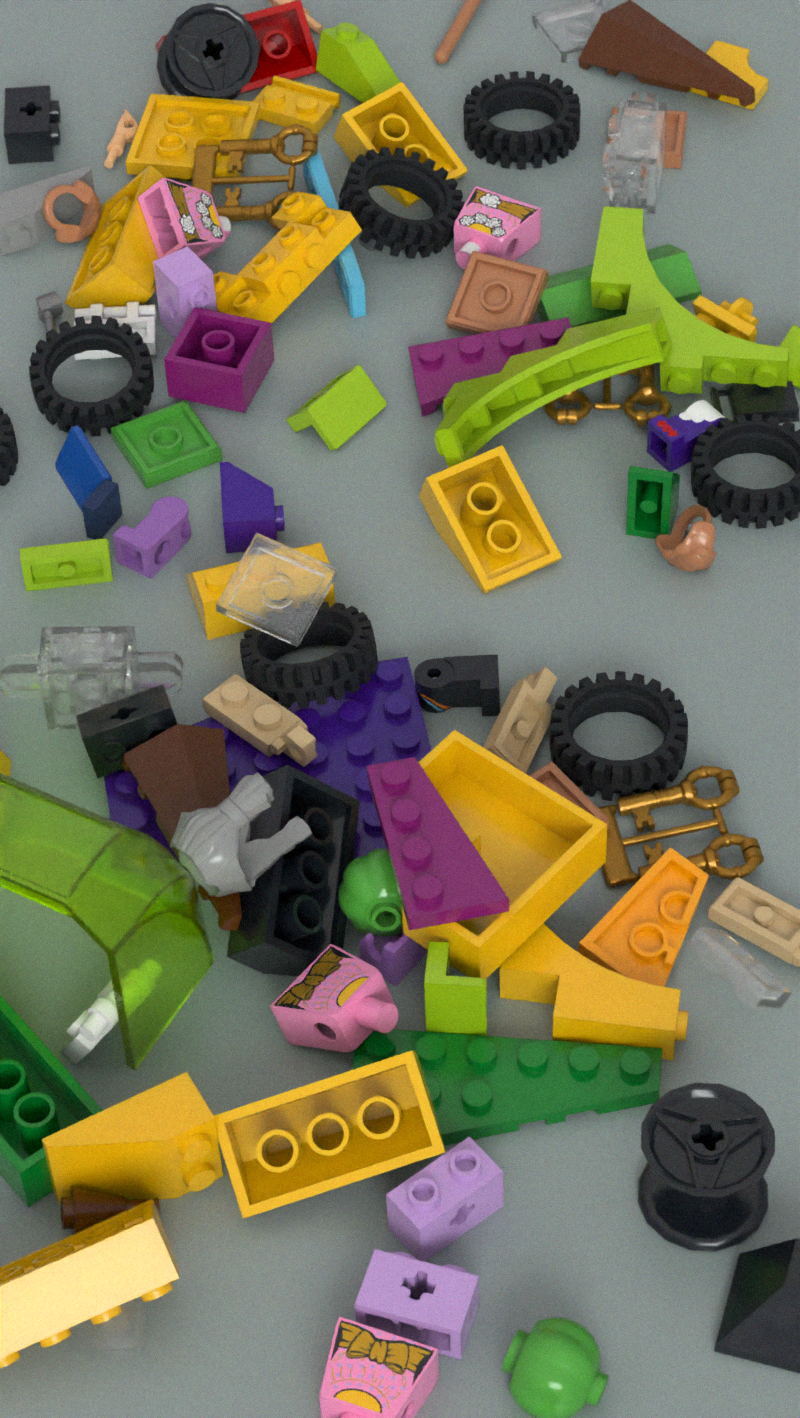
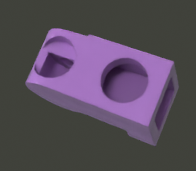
M177 497L160 498L151 506V513L134 529L122 525L113 534L117 563L152 579L182 549V546L191 537L187 503Z

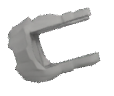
M258 772L254 775L243 777L229 797H226L217 807L200 808L192 812H181L170 848H177L180 864L189 870L194 880L203 886L210 896L222 897L252 890L251 887H255L256 879L267 871L283 854L288 853L295 848L296 844L312 835L310 827L303 819L296 816L288 821L283 830L269 839L249 841L251 836L250 821H253L260 812L270 808L271 803L275 800L270 784Z

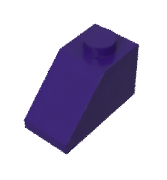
M220 462L222 517L226 553L278 549L277 532L285 531L283 505L275 506L273 488L229 462Z

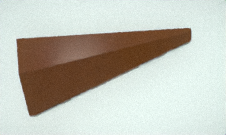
M628 0L601 15L578 59L579 67L586 70L591 65L606 68L607 75L617 76L620 71L637 75L638 82L684 93H688L691 88L707 92L708 98L718 100L721 95L738 98L740 106L744 107L755 102L754 87L632 0Z
M177 724L124 754L122 767L125 772L131 771L138 782L137 792L141 799H148L157 813L156 823L169 845L177 828L181 812H192L200 808L217 807L230 795L224 729ZM172 847V850L174 851L175 855L179 860V852L177 848ZM199 884L198 893L203 901L210 900L219 915L218 926L220 929L237 931L242 917L240 893L237 892L222 897L210 896L204 887Z

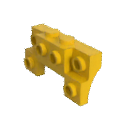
M297 191L288 196L282 202V208L272 217L281 230L237 275L222 271L213 274L217 312L270 322L272 324L362 231L361 227L351 212L328 208L319 195Z

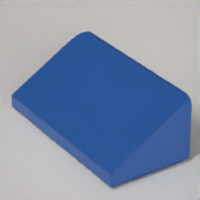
M78 425L72 427L57 457L55 468L82 511L83 503L105 479L112 481V477L81 427L79 428Z

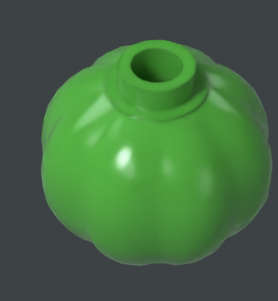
M378 848L371 850L367 855L358 857L350 862L343 873V882L339 887L338 902L342 912L350 919L351 925L365 935L372 933L375 936L394 937L403 931L402 903L387 849Z
M551 1317L539 1320L535 1323L530 1333L519 1329L509 1347L502 1366V1371L512 1375L509 1391L513 1399L526 1414L535 1418H572L585 1407L586 1403L597 1407L609 1379V1375L600 1372V1349L594 1336L584 1326L566 1317Z

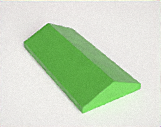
M671 244L646 250L648 259L659 281L678 303L696 299L702 294L686 251ZM593 264L550 275L537 307V312L544 322L569 317L572 328L626 315L627 310H607L592 307L590 281Z

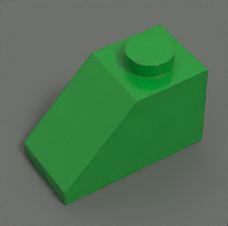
M630 466L628 471L626 535L656 539L661 534H671L679 503L680 474Z

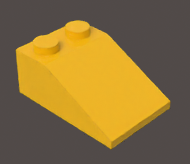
M403 82L342 114L333 137L351 162H355L356 157L360 154L365 156L368 150L374 149L378 154L380 148L388 147L391 155H394L396 148L404 149L405 157L407 158L411 157L412 152L421 154L418 161L425 164L428 158L435 161L433 170L437 171L442 167L448 171L446 180L451 178L457 180L468 172L466 166ZM380 186L406 208L421 200L415 194L402 188Z
M503 445L426 477L419 493V498L437 533L484 594L561 560L562 556Z
M187 1072L42 1139L54 1195L59 1205H61V1197H70L71 1186L122 1196L125 1200L147 1198L175 1199L191 1191H201L210 1186L214 1180L223 1176L215 1117Z

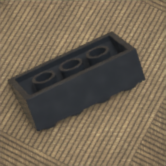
M286 765L262 776L273 789L275 800L271 803L270 808L260 812L253 821H250L251 836L249 841L269 839L283 830L288 821L296 816L303 819L310 827L312 835L296 844L295 848L288 853L283 854L267 871L256 879L255 887H251L252 890L239 892L242 917L238 930L230 931L227 957L263 974L299 976L330 944L343 949L347 916L341 910L338 894L339 887L343 882V873L348 864L354 859L360 801Z

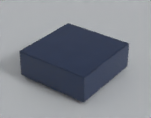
M105 479L83 503L82 511L87 537L94 540L102 539L123 515L117 483Z

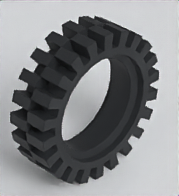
M518 71L510 72V79H505L501 73L494 75L495 83L487 78L481 81V87L475 85L471 89V95L467 94L463 108L465 142L467 141V147L470 151L475 150L476 157L482 159L486 156L488 164L494 165L500 159L501 168L509 169L511 162L517 163V170H526L527 162H532L534 169L542 168L543 159L549 165L557 163V156L564 159L569 155V150L573 151L577 146V141L580 138L581 106L577 93L573 94V88L570 85L563 87V81L558 78L550 83V75L542 73L539 79H535V72L526 71V78H519ZM513 109L537 110L555 119L552 124L532 131L506 130L489 122L493 116Z
M385 147L380 148L378 154L374 149L368 150L365 156L360 154L356 157L355 162L351 163L340 191L339 209L351 212L362 229L359 239L364 243H368L371 239L376 240L374 249L382 252L384 245L391 247L390 255L398 257L402 249L405 250L406 258L412 259L415 258L417 251L422 258L429 257L431 251L435 254L441 252L443 246L447 247L453 238L455 220L464 206V202L461 201L463 198L462 190H456L458 183L454 178L446 180L448 175L446 169L442 167L437 171L433 170L436 162L430 158L423 164L418 161L421 155L419 153L412 152L411 157L407 158L405 157L404 149L396 148L394 155H391L389 148ZM375 186H393L407 190L421 198L431 208L433 217L427 220H411L394 215L379 206L372 199L369 189Z

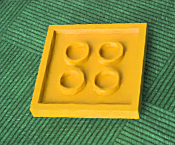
M150 94L125 161L127 174L139 175L151 165L165 177L191 180L195 148L197 146L220 145L221 140L253 139L261 115L260 102ZM220 152L217 154L215 177H240L241 173L234 169V173L229 174L228 162L231 161L229 155L222 156ZM245 155V158L242 161L243 164H245L247 155Z

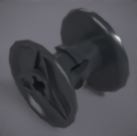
M206 3L191 7L176 19L158 49L156 68L161 85L169 95L234 100L237 98L242 87L249 83L258 67L259 45L255 31L243 15L228 6Z
M693 1083L670 1090L651 1105L641 1125V1149L647 1160V1164L638 1180V1204L647 1224L661 1237L688 1250L719 1251L738 1245L759 1229L768 1210V1185L764 1175L775 1154V1130L761 1106L746 1093L723 1084Z

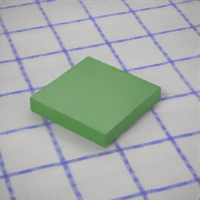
M186 400L111 428L112 440L146 489L223 460L222 449Z

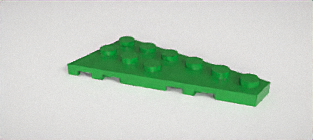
M393 1029L389 1033H381L374 1030L355 1050L352 1070L411 1050L416 1051L445 1146L460 1143L468 1137L475 1140L519 1131V1125L545 1120L546 1125L564 1122L565 1115L590 1110L595 1111L599 1115L653 1104L659 1100L662 1048Z

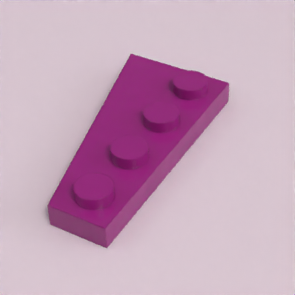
M569 317L409 346V358L422 417L436 412L435 406L444 402L443 399L454 383L500 373L513 355L557 345L566 329L572 328Z
M411 757L366 766L369 787L409 931L508 912V896L416 758Z

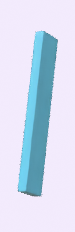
M317 149L315 156L302 163L303 175L309 193L319 195L328 208L339 210L319 149ZM349 243L332 262L350 316L352 315L353 318L366 316L365 284L351 243Z

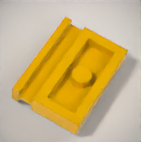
M274 76L272 78V85H266L253 100L254 102H260L261 115L259 120L283 127L293 124L302 125L309 128L316 135L333 116V110L335 108L339 109L341 106L339 93L279 76Z

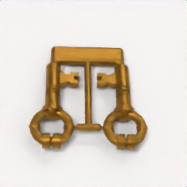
M293 124L282 129L277 135H273L272 138L260 140H221L220 145H199L195 148L192 187L208 191L213 198L214 185L288 182V191L277 195L273 200L268 201L266 205L240 206L238 200L241 199L242 190L240 187H235V192H232L231 188H226L225 196L227 200L224 206H215L218 216H225L230 222L266 220L274 229L280 231L281 229L278 228L272 217L279 211V206L288 196L296 193L292 191L295 187L296 167L294 166L306 162L317 154L318 135L305 126ZM291 135H303L302 153L297 156L286 155L284 153V140ZM219 152L222 156L229 155L231 161L228 162L229 174L234 173V169H237L238 173H243L244 164L242 161L245 155L272 154L280 162L291 165L288 175L215 177L216 157Z
M654 364L617 374V376H627V374L638 376L636 391L628 395L622 405L611 402V377L603 379V402H595L593 404L594 410H620L622 406L624 413L628 418L637 422V426H646L649 420L660 414L667 417L672 409L667 397L659 393L655 387ZM577 389L543 405V409L550 418L557 421V425H566V422H568V425H577V421L589 414L592 409V403L585 394ZM559 401L564 405H571L579 402L580 409L569 408V412H566V408H558L556 410L555 403ZM638 402L640 405L650 406L657 402L660 410L648 409V413H646V409H637L636 411L634 404Z
M703 765L689 772L684 780L680 781L679 785L666 787L658 791L653 790V792L648 791L617 798V806L613 804L598 807L608 817L610 826L607 830L606 862L601 866L606 884L609 887L637 882L663 855L661 842L655 843V848L650 849L649 844L643 845V851L649 865L638 867V875L631 870L625 847L718 827L721 836L712 840L707 848L703 849L701 854L688 856L686 859L708 875L714 874L723 879L734 880L736 877L744 878L754 872L757 866L764 861L758 840L740 834H728L721 809H719L730 803L732 798L740 792L734 772L729 769L724 770L720 767ZM716 778L721 795L711 797L710 799L700 798L697 796V789L694 783L699 779ZM683 803L685 806L691 805L701 810H713L714 819L623 839L615 818L617 810L620 817L632 814L635 819L637 832L640 833L644 832L643 827L648 826L649 830L655 829L653 817L650 816V810L655 808L658 809L662 806L666 807L667 805L672 806ZM731 845L740 846L745 864L734 866L733 868L722 866L717 853L718 850L723 847H730Z

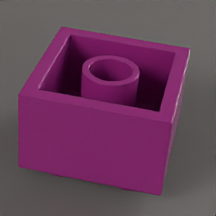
M195 307L164 358L168 397L245 413L274 362L272 324L270 322Z

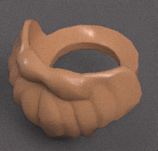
M82 180L75 181L72 186L66 184L55 186L48 191L43 200L42 211L44 219L50 227L56 230L54 237L59 242L78 243L90 237L92 232L97 230L102 217L100 209L102 205L95 191ZM69 193L83 203V216L78 226L63 224L54 216L53 203L59 195Z
M701 505L690 506L679 516L672 534H661L656 537L655 543L660 549L663 558L668 560L670 565L688 572L706 570L711 567L717 553L713 547L715 527L711 523L712 516L708 509ZM702 517L703 521L693 523L690 532L684 539L685 531L689 524L695 518Z

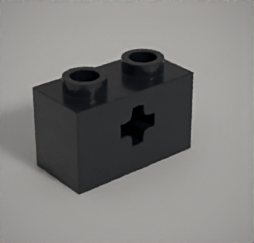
M50 85L5 88L4 138L9 164L54 161V146L61 145L59 128L61 112L59 100H52Z
M163 684L76 715L82 741L97 778L122 770V760L126 752L178 724Z

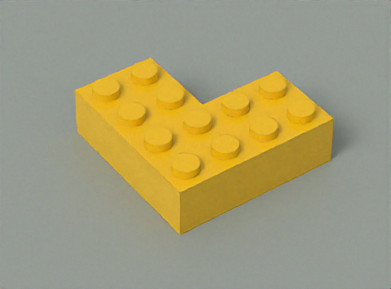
M453 730L418 763L508 896L509 911L409 931L402 907L403 934L427 950L429 941L449 942L451 966L468 977L487 979L606 862L607 824L458 731Z

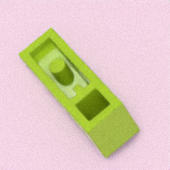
M339 23L335 27L321 30L315 70L362 103L401 83L375 41L360 31L358 26L352 23Z

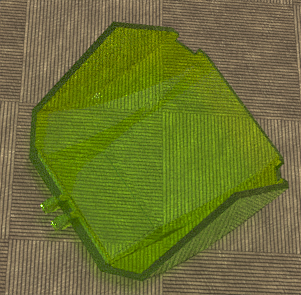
M0 773V887L73 918L107 953L127 1067L136 1070L214 963L213 951L196 883L172 853L150 835Z

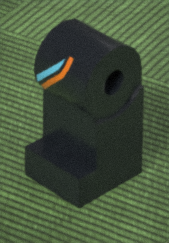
M498 654L429 659L423 661L415 668V688L420 707L423 710L431 713H440L450 708L482 707V716L499 715Z

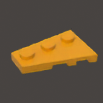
M670 847L579 942L577 952L602 967L628 978L665 987L706 888L709 875Z

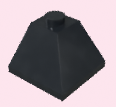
M795 1238L739 1253L715 1344V1352L800 1373V1239Z

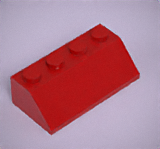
M301 0L243 15L255 31L259 45V58L256 71L249 83L242 87L239 94L264 88L266 85L271 86L274 76L293 80L319 73L315 70L318 55ZM166 35L162 36L155 45L157 53Z

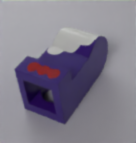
M705 400L693 403L684 413H679L669 419L660 414L648 421L647 453L668 472H673L692 461L694 445L697 444V439L701 433L705 435L706 429L712 424L718 427L719 421L725 419V417ZM665 447H667V454L663 451Z

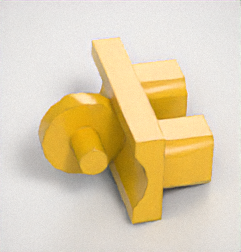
M701 295L692 303L693 309L698 319L726 334L755 343L758 319L752 316V301L740 297L732 304L725 300L719 306Z

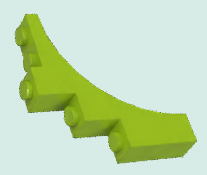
M603 206L590 281L592 307L607 310H627L626 315L660 307L672 343L664 361L660 362L661 391L676 394H702L704 381L720 384H757L761 387H787L789 348L758 344L726 334L694 316L679 304L659 281L648 259L644 242V209Z
M660 307L566 329L557 345L513 355L500 373L454 383L443 399V413L445 417L435 430L437 451L441 456L445 457L448 468L472 458L480 448L502 430L555 399L599 380L664 361L672 343Z

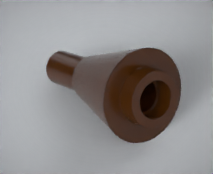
M71 1186L70 1197H61L62 1230L71 1229L72 1234H75L153 1199L160 1217L159 1198L125 1200L122 1196Z

